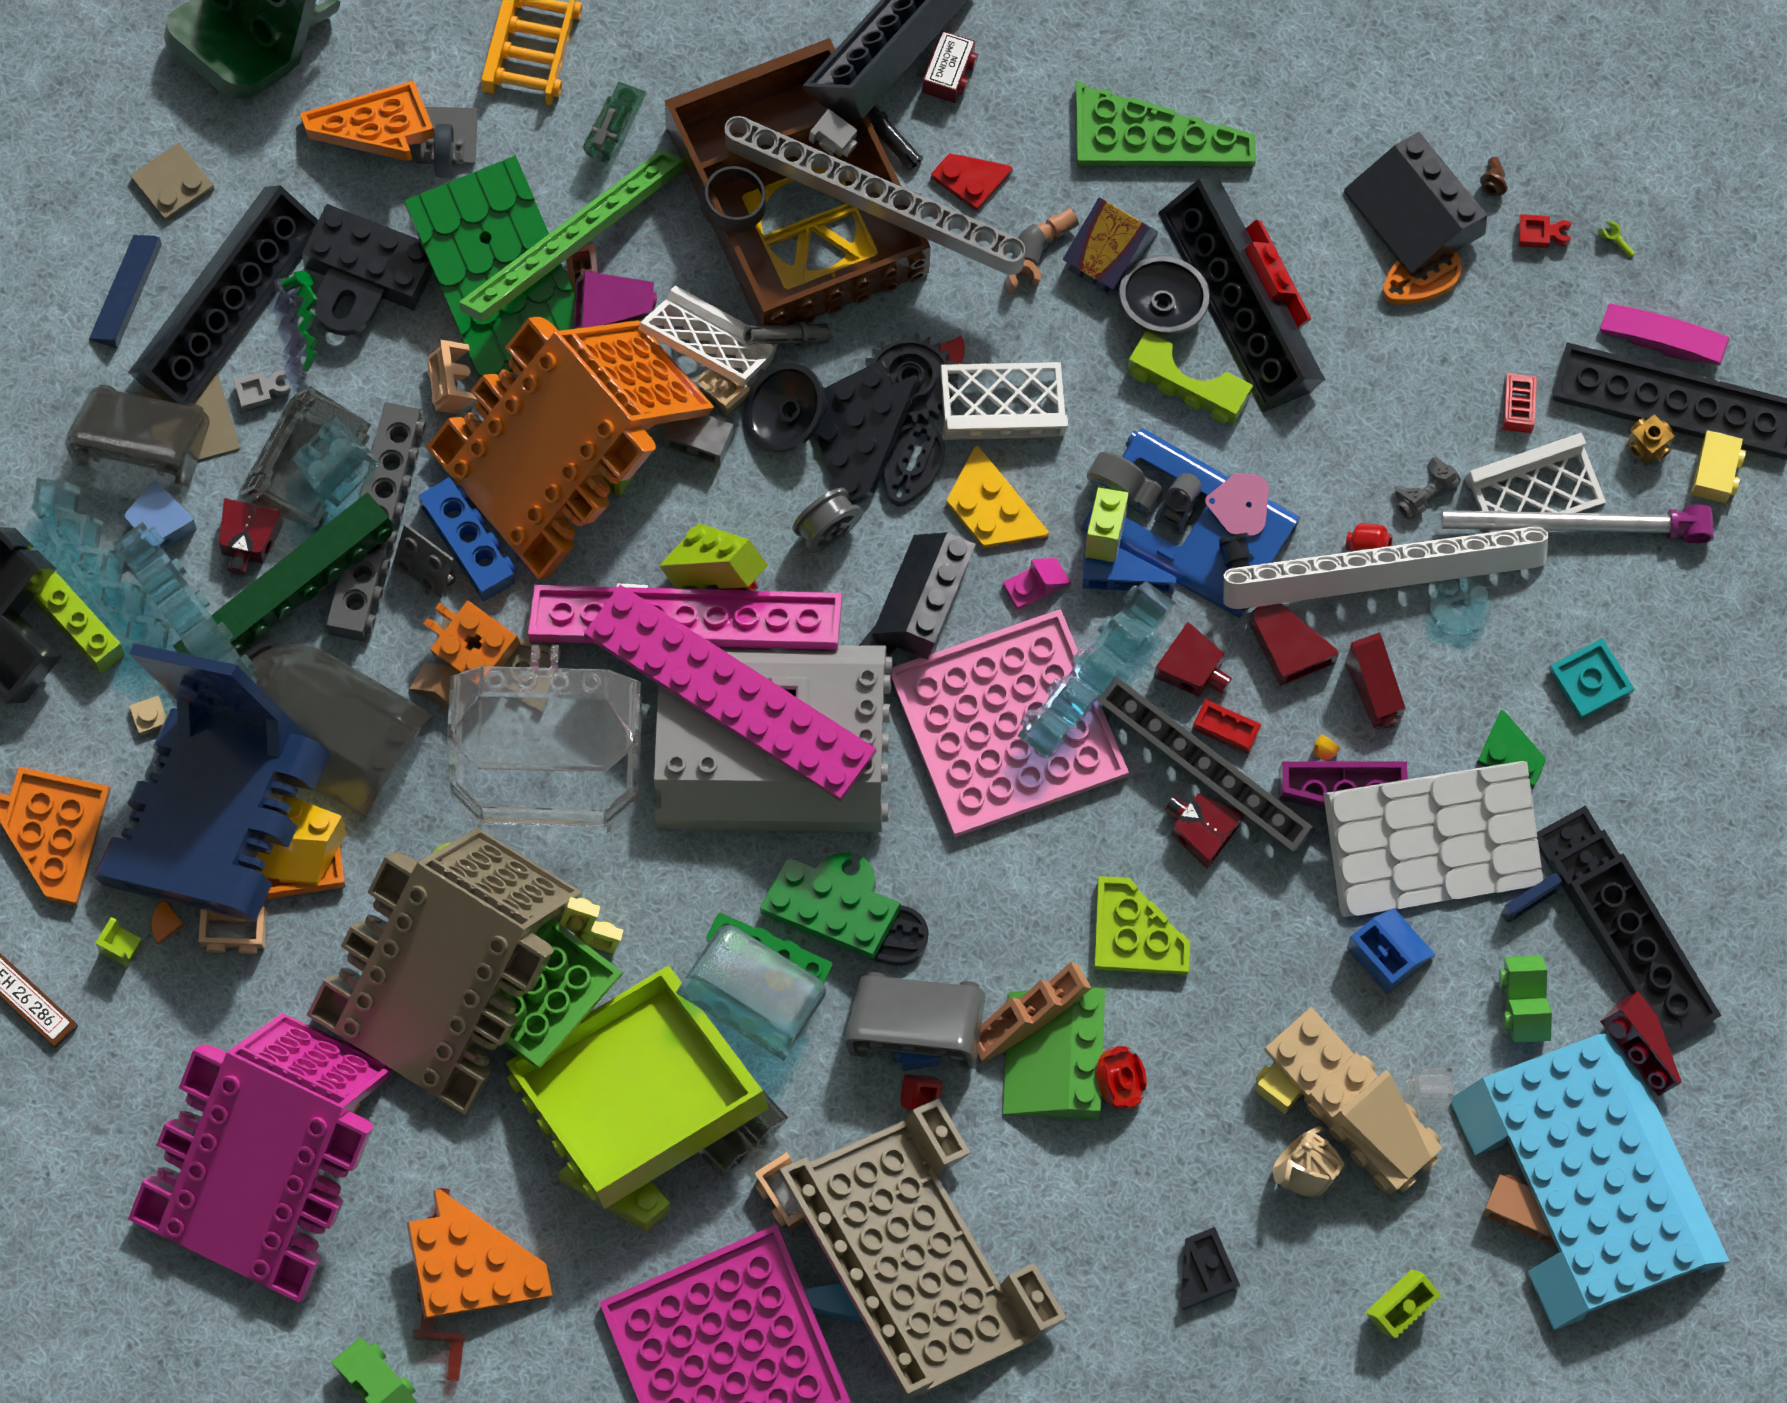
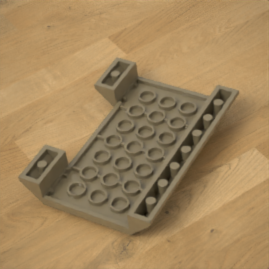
M940 1099L912 1110L906 1120L812 1162H809L808 1158L805 1157L778 1170L905 1396L928 1393L1030 1344L1067 1319L1035 1263L1009 1274L1001 1284L999 1283L939 1180L938 1175L970 1154L968 1147Z

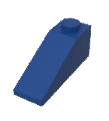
M1085 544L1082 589L1174 593L1176 586L1175 576L1121 548L1118 550L1116 562L1085 557Z

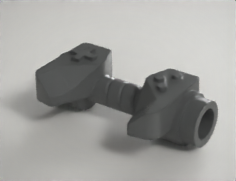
M1432 457L1427 465L1435 479L1432 483L1423 489L1406 488L1400 485L1394 486L1396 495L1401 500L1397 504V508L1406 519L1425 511L1428 507L1427 501L1440 492V490L1444 488L1451 490L1460 484V476L1451 465L1445 464L1437 457Z

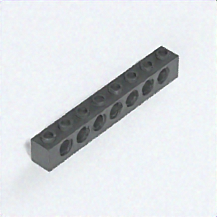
M385 402L360 497L368 492L395 525L396 521H402L405 504L401 503L403 493L408 494L411 488L412 476H409L408 473L410 465L416 466L419 448H415L417 438L423 439L426 421L422 420L421 409ZM397 436H404L407 438L402 443H395L392 441ZM391 463L400 465L399 468L393 471L385 469ZM383 491L393 493L388 498L378 497L379 493ZM397 531L392 532L391 537L384 543L377 544L375 547L378 550L375 553L367 554L363 560L353 563L343 571L342 576L337 582L326 624L329 635L365 642L367 633H373L376 616L372 615L374 605H380L382 600L383 587H379L381 578L388 576L390 559L386 558L389 549L395 548ZM362 574H368L371 576V578L366 582H359L356 580V578ZM360 602L364 604L359 610L349 609L352 603Z
M1115 676L1097 701L1296 854H1298L1316 829L1119 677Z

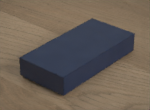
M1555 872L1507 903L1502 910V916L1507 922H1512L1558 892L1562 880Z

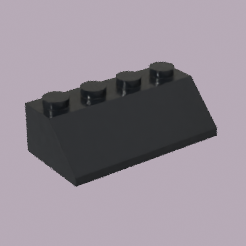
M948 532L913 535L871 636L928 660L976 544Z

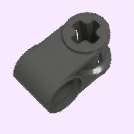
M1191 473L1180 474L1167 491L1154 520L1157 522L1162 520L1176 527L1177 532L1182 534L1193 515L1194 506L1201 492L1202 485L1198 477Z

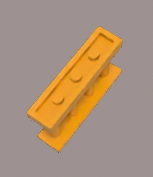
M502 0L481 78L482 91L494 94L496 85L502 86V83L544 91L546 105L552 106L554 97H560L563 81L559 77L574 19L580 20L583 3L579 2V0H569V3L557 0ZM527 6L565 14L562 28L519 20L515 16L517 8ZM522 32L557 39L559 41L556 52L551 54L512 46V43L508 42L510 33ZM509 57L551 65L549 79L545 80L505 72V68H501L503 59L509 60Z

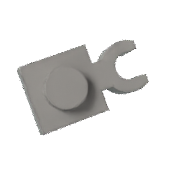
M284 370L276 371L268 379H265L263 372L234 379L242 411L272 403L270 397L272 394L278 396L290 394L289 384L284 386L277 385L280 380L287 379L286 372Z

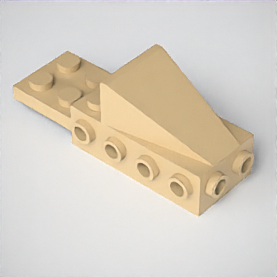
M1312 1007L1263 1049L1306 1097L1303 1100L1308 1104L1309 1111L1327 1125L1333 1138L1339 1143L1344 1144L1351 1152L1352 1159L1370 1173L1373 1182L1382 1191H1387L1390 1195L1399 1189L1403 1193L1416 1182L1413 1175L1422 1168L1426 1172L1440 1160L1436 1156L1443 1149L1439 1144L1440 1138L1431 1128H1425L1418 1121L1417 1118L1419 1116L1411 1105L1404 1102L1388 1070L1386 1069L1378 1076L1374 1072L1376 1068L1370 1059L1364 1055L1360 1056L1357 1052L1354 1054Z

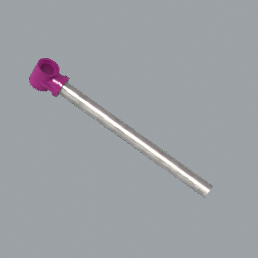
M1707 505L1688 506L1682 512H1677L1676 509H1669L1667 515L1442 510L1441 512L1442 529L1512 530L1539 527L1546 531L1667 533L1668 539H1676L1677 536H1683L1686 543H1708L1714 539L1712 508Z

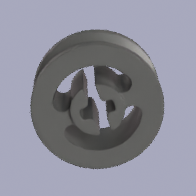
M836 488L816 499L801 512L793 523L792 531L795 535L805 538L807 541L806 548L810 553L820 552L848 534L862 517V509L858 505L850 503L848 500L849 493L845 488Z

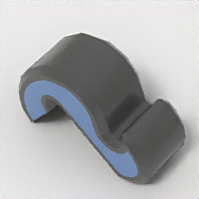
M1099 452L1086 475L1090 483L1100 486L1105 485L1111 490L1128 492L1127 504L1142 514L1150 513L1162 494V488L1156 481L1146 478L1143 471L1129 460L1111 452Z

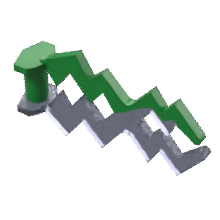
M306 271L293 272L294 276L287 279L274 280L275 288L280 292L274 309L285 313L278 329L291 335V339L283 353L290 355L284 368L297 376L303 377L304 373L295 366L300 356L306 357L302 370L308 372L318 355V352L314 351L313 348L319 340L308 334V329L316 316L310 309L318 299L310 288L314 284L313 276ZM301 286L296 295L305 298V300L298 309L290 305L295 299L290 294L294 292V288ZM296 315L304 318L298 327L292 324ZM301 342H304L305 345L301 351L298 347Z

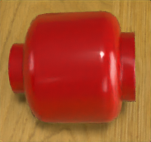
M1359 523L1353 532H1348L1346 550L1353 552L1392 546L1393 537L1383 525Z

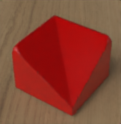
M904 1074L900 1098L901 1106L912 1111L936 1099H940L943 1081L934 1076Z

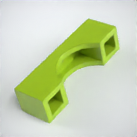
M1145 331L1129 359L1127 371L1131 372V376L1137 381L1143 383L1149 381L1157 385L1158 390L1167 396L1176 395L1184 399V403L1192 409L1199 410L1201 408L1211 413V417L1219 423L1226 424L1229 422L1234 425L1251 396L1253 385L1228 372L1215 379L1206 381L1189 378L1174 363L1172 357L1173 344Z

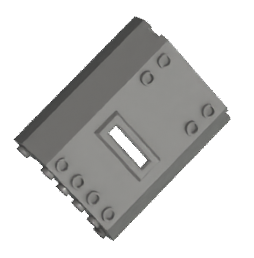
M838 645V650L719 647L784 690H796V697L877 749L876 755L841 802L658 685L654 791H656L655 821L657 829L882 832V823L889 820V803H883L882 782H888V763H883V752L889 753V734H883L884 723H890V704H884V696L891 692L893 667L892 657H887L886 646Z

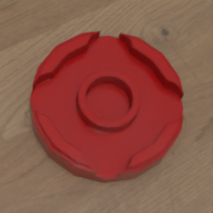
M1127 1046L1108 1048L1101 1054L1097 1063L1096 1076L1101 1095L1111 1107L1117 1110L1131 1109L1139 1105L1144 1098H1140L1142 1091L1146 1090L1147 1086L1146 1071L1143 1063L1137 1054H1132L1129 1051L1130 1048Z

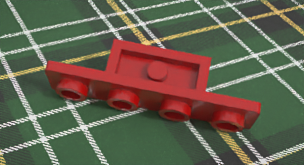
M1255 220L1246 227L1253 242L1245 250L1270 299L1284 300L1296 325L1300 329L1311 320V316L1261 220Z

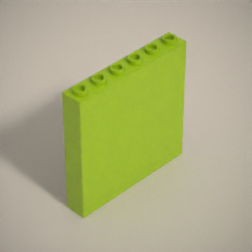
M669 965L589 1012L540 1069L519 1056L506 1062L510 1072L506 1079L515 1094L521 1091L524 1096L521 1100L529 1114L536 1113L539 1119L536 1122L545 1136L552 1135L554 1140L551 1143L560 1158L566 1156L569 1159V1162L566 1164L576 1180L580 1177L585 1183L582 1187L591 1202L597 1199L603 1209L621 1200L769 1109L763 1090Z

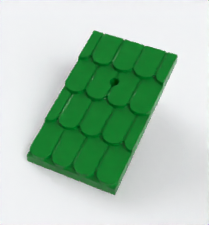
M516 155L423 192L418 196L416 195L404 200L405 207L463 344L469 345L470 350L467 353L478 379L487 374L499 375L502 369L510 373L513 372V369L509 366V361L513 356L505 347L528 318H544L552 323L558 331L573 329L575 295L562 263L484 322L460 311L459 301L549 234Z

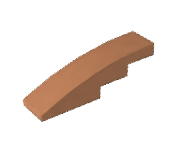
M1070 962L1049 982L1040 980L1020 999L1010 998L989 1017L981 1027L978 1049L981 1060L987 1062L1015 1046L1059 1016L1092 988L1079 965Z

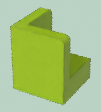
M111 917L95 944L100 954L127 968L143 940L121 928L118 920Z

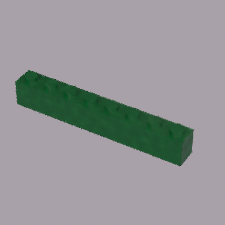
M367 492L173 645L174 649L179 653L226 663L238 658L254 641L264 638L278 622L288 619L297 607L305 601L315 598L319 590L325 585L339 579L343 571L349 566L363 560L368 551L373 547L387 541L391 537L392 532L397 528Z

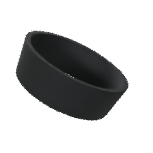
M729 166L717 170L710 176L701 193L700 206L702 213L710 224L726 232H744L755 227L762 220L766 211V196L762 181L755 173L743 167ZM723 177H741L757 187L761 193L762 200L758 208L747 216H726L718 212L711 204L708 197L709 185Z

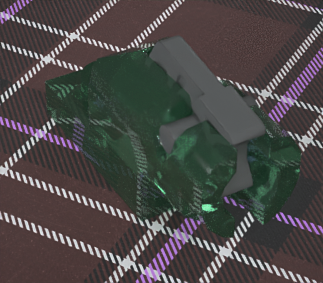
M618 81L612 96L607 97L600 114L591 128V132L585 140L583 150L587 155L593 158L596 151L599 150L603 153L601 162L610 161L619 144L623 145L646 97V91Z

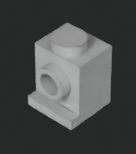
M828 109L810 131L809 141L813 144L816 140L820 141L819 145L829 154L833 155L836 153L840 157L842 155L848 157L857 145L855 141L857 130Z

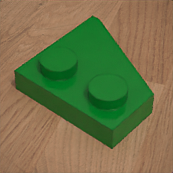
M1500 710L1477 760V764L1488 767L1525 761L1528 764L1530 786L1534 788L1546 758L1505 711Z

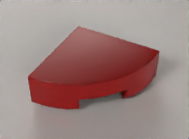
M962 335L941 345V353L944 351L950 352L947 361H955L956 364L962 363L965 354V344Z

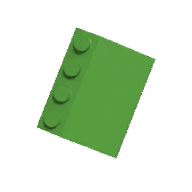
M553 919L546 922L535 934L553 948V953L535 988L528 993L525 991L523 997H515L504 990L500 992L516 1004L517 1008L514 1014L518 1019L508 1041L502 1047L539 1069L623 975L622 971Z
M1092 988L1044 1027L1006 1050L1003 1115L1083 1120L1099 1119L1101 1092L1097 1084L1096 1070L1098 1060L1103 1053L1105 988ZM1029 990L1009 992L1008 1000L1012 997L1020 999Z

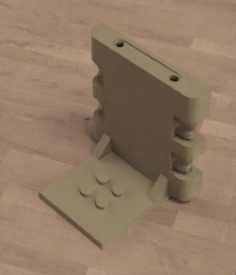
M476 828L419 862L397 852L384 857L367 893L376 898L373 908L389 920L386 922L374 915H367L365 922H357L350 926L341 947L349 951L347 961L361 970L362 974L360 975L349 968L341 967L338 973L339 976L331 975L324 979L307 1013L308 1017L464 1115L473 1109L490 1076V1070L486 1067L490 1058L482 1050L475 1047L474 1043L476 1042L489 1050H496L498 1045L502 1046L508 1041L518 1021L514 1014L517 1008L516 1004L501 994V990L515 997H523L525 991L528 993L535 988L553 953L551 945L536 936L535 933L543 924L564 911L570 897L577 899L583 893L480 828Z

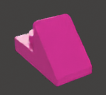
M1043 558L1031 560L1030 569L1004 581L1003 587L1016 609L1019 610L1070 585L1071 582L1057 558Z

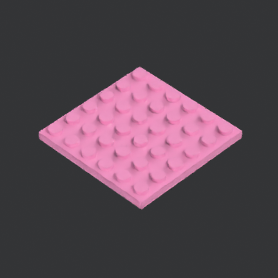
M1061 609L930 654L928 660L921 657L892 667V685L954 838L1126 778L1129 775L1101 704L1097 701L1098 697Z

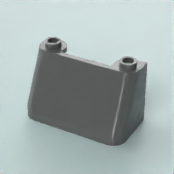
M867 972L866 976L859 978L847 1028L845 1043L849 1054L866 1058L867 1050L872 1049L876 1055H880L881 1051L942 1057L944 1062H949L951 1056L954 1060H960V1068L976 1069L986 998L985 992L979 988L977 983L962 981L958 985L888 978L882 973Z

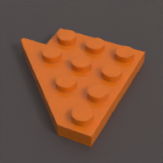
M414 80L300 113L308 139L406 161L413 160L408 145L421 144L426 140L433 139L435 134Z

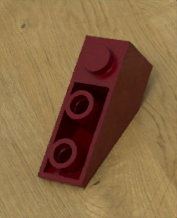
M1639 991L1616 1003L1600 1021L1658 1096L1678 1086L1682 1081L1656 1013Z

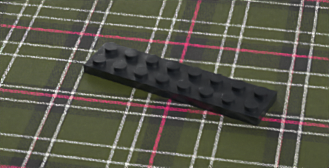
M1569 342L1566 343L1552 400L1636 422L1642 418L1648 420L1655 414L1660 421L1663 420L1668 423L1672 431L1703 439L1707 430L1743 439L1742 449L1787 460V398Z

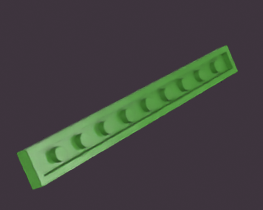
M662 149L459 301L460 311L481 322L486 321L685 169L684 159Z

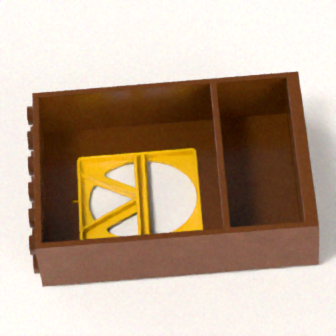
M830 38L665 100L666 129L679 157L684 159L685 170L699 200L710 176L717 170L729 166L743 167L755 173L763 183L766 203L776 190L795 181L736 155L727 149L725 145V124L730 118L735 116L745 117L901 186L867 115L858 120L842 118L857 130L855 139L857 145L848 157L844 155L840 157L836 153L833 155L829 154L819 145L820 141L816 140L814 144L809 141L810 131L827 109L807 94L803 89V85L835 51ZM738 132L732 134V136L740 138L743 137L744 134ZM767 144L759 146L763 150L772 148ZM794 156L786 158L790 162L799 160ZM821 168L813 170V172L817 174H823L826 172L824 169ZM723 177L717 179L708 187V197L713 207L718 212L730 217H743L751 214L758 208L762 200L761 193L757 187L741 177ZM848 180L841 182V184L844 186H850L854 184L853 182ZM875 192L868 194V196L871 198H878L881 196L880 194ZM847 203L765 235L762 230V220L755 227L737 233L726 232L712 225L758 326L791 325L796 322L808 324L819 315L836 313L845 305L853 302L862 303L873 294L881 291L890 292L896 289L899 284L909 280L911 282L918 281L929 273L931 246L926 238ZM905 205L895 206L898 210L908 209ZM853 215L856 226L854 241L848 242L825 225ZM811 231L844 252L845 257L828 268L807 270L806 265ZM798 236L794 265L785 263L770 249L774 244Z

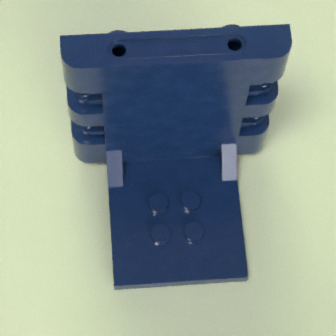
M134 643L129 655L177 699V709L171 708L153 745V749L160 754L156 756L154 764L163 768L161 774L149 772L146 778L148 782L137 781L127 802L133 809L129 819L138 825L136 829H123L121 836L125 839L111 837L94 877L101 884L108 887L256 922L272 886V883L259 873L263 871L266 864L261 859L256 858L257 853L270 854L273 849L272 844L289 847L298 826L285 816L288 815L291 806L282 802V797H296L298 793L296 787L314 791L330 752L317 741L310 739V736L236 664Z

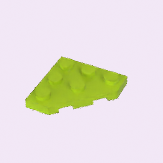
M1098 876L1094 970L1189 975L1190 941L1183 933L1178 932L1168 921L1169 919L1139 891L1138 886L1130 878Z

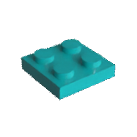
M1603 638L1551 664L1549 667L1550 673L1580 720L1632 694L1635 690Z

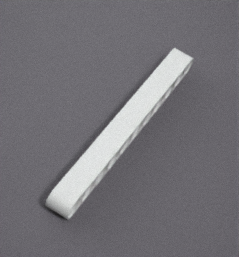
M1526 527L1233 568L1227 570L1224 574L1223 601L1229 608L1243 609L1543 566L1547 561L1548 532L1539 527Z

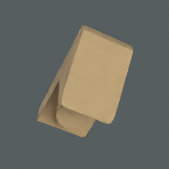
M710 368L694 381L702 392L716 402L725 416L740 405L750 392L746 384L741 386Z

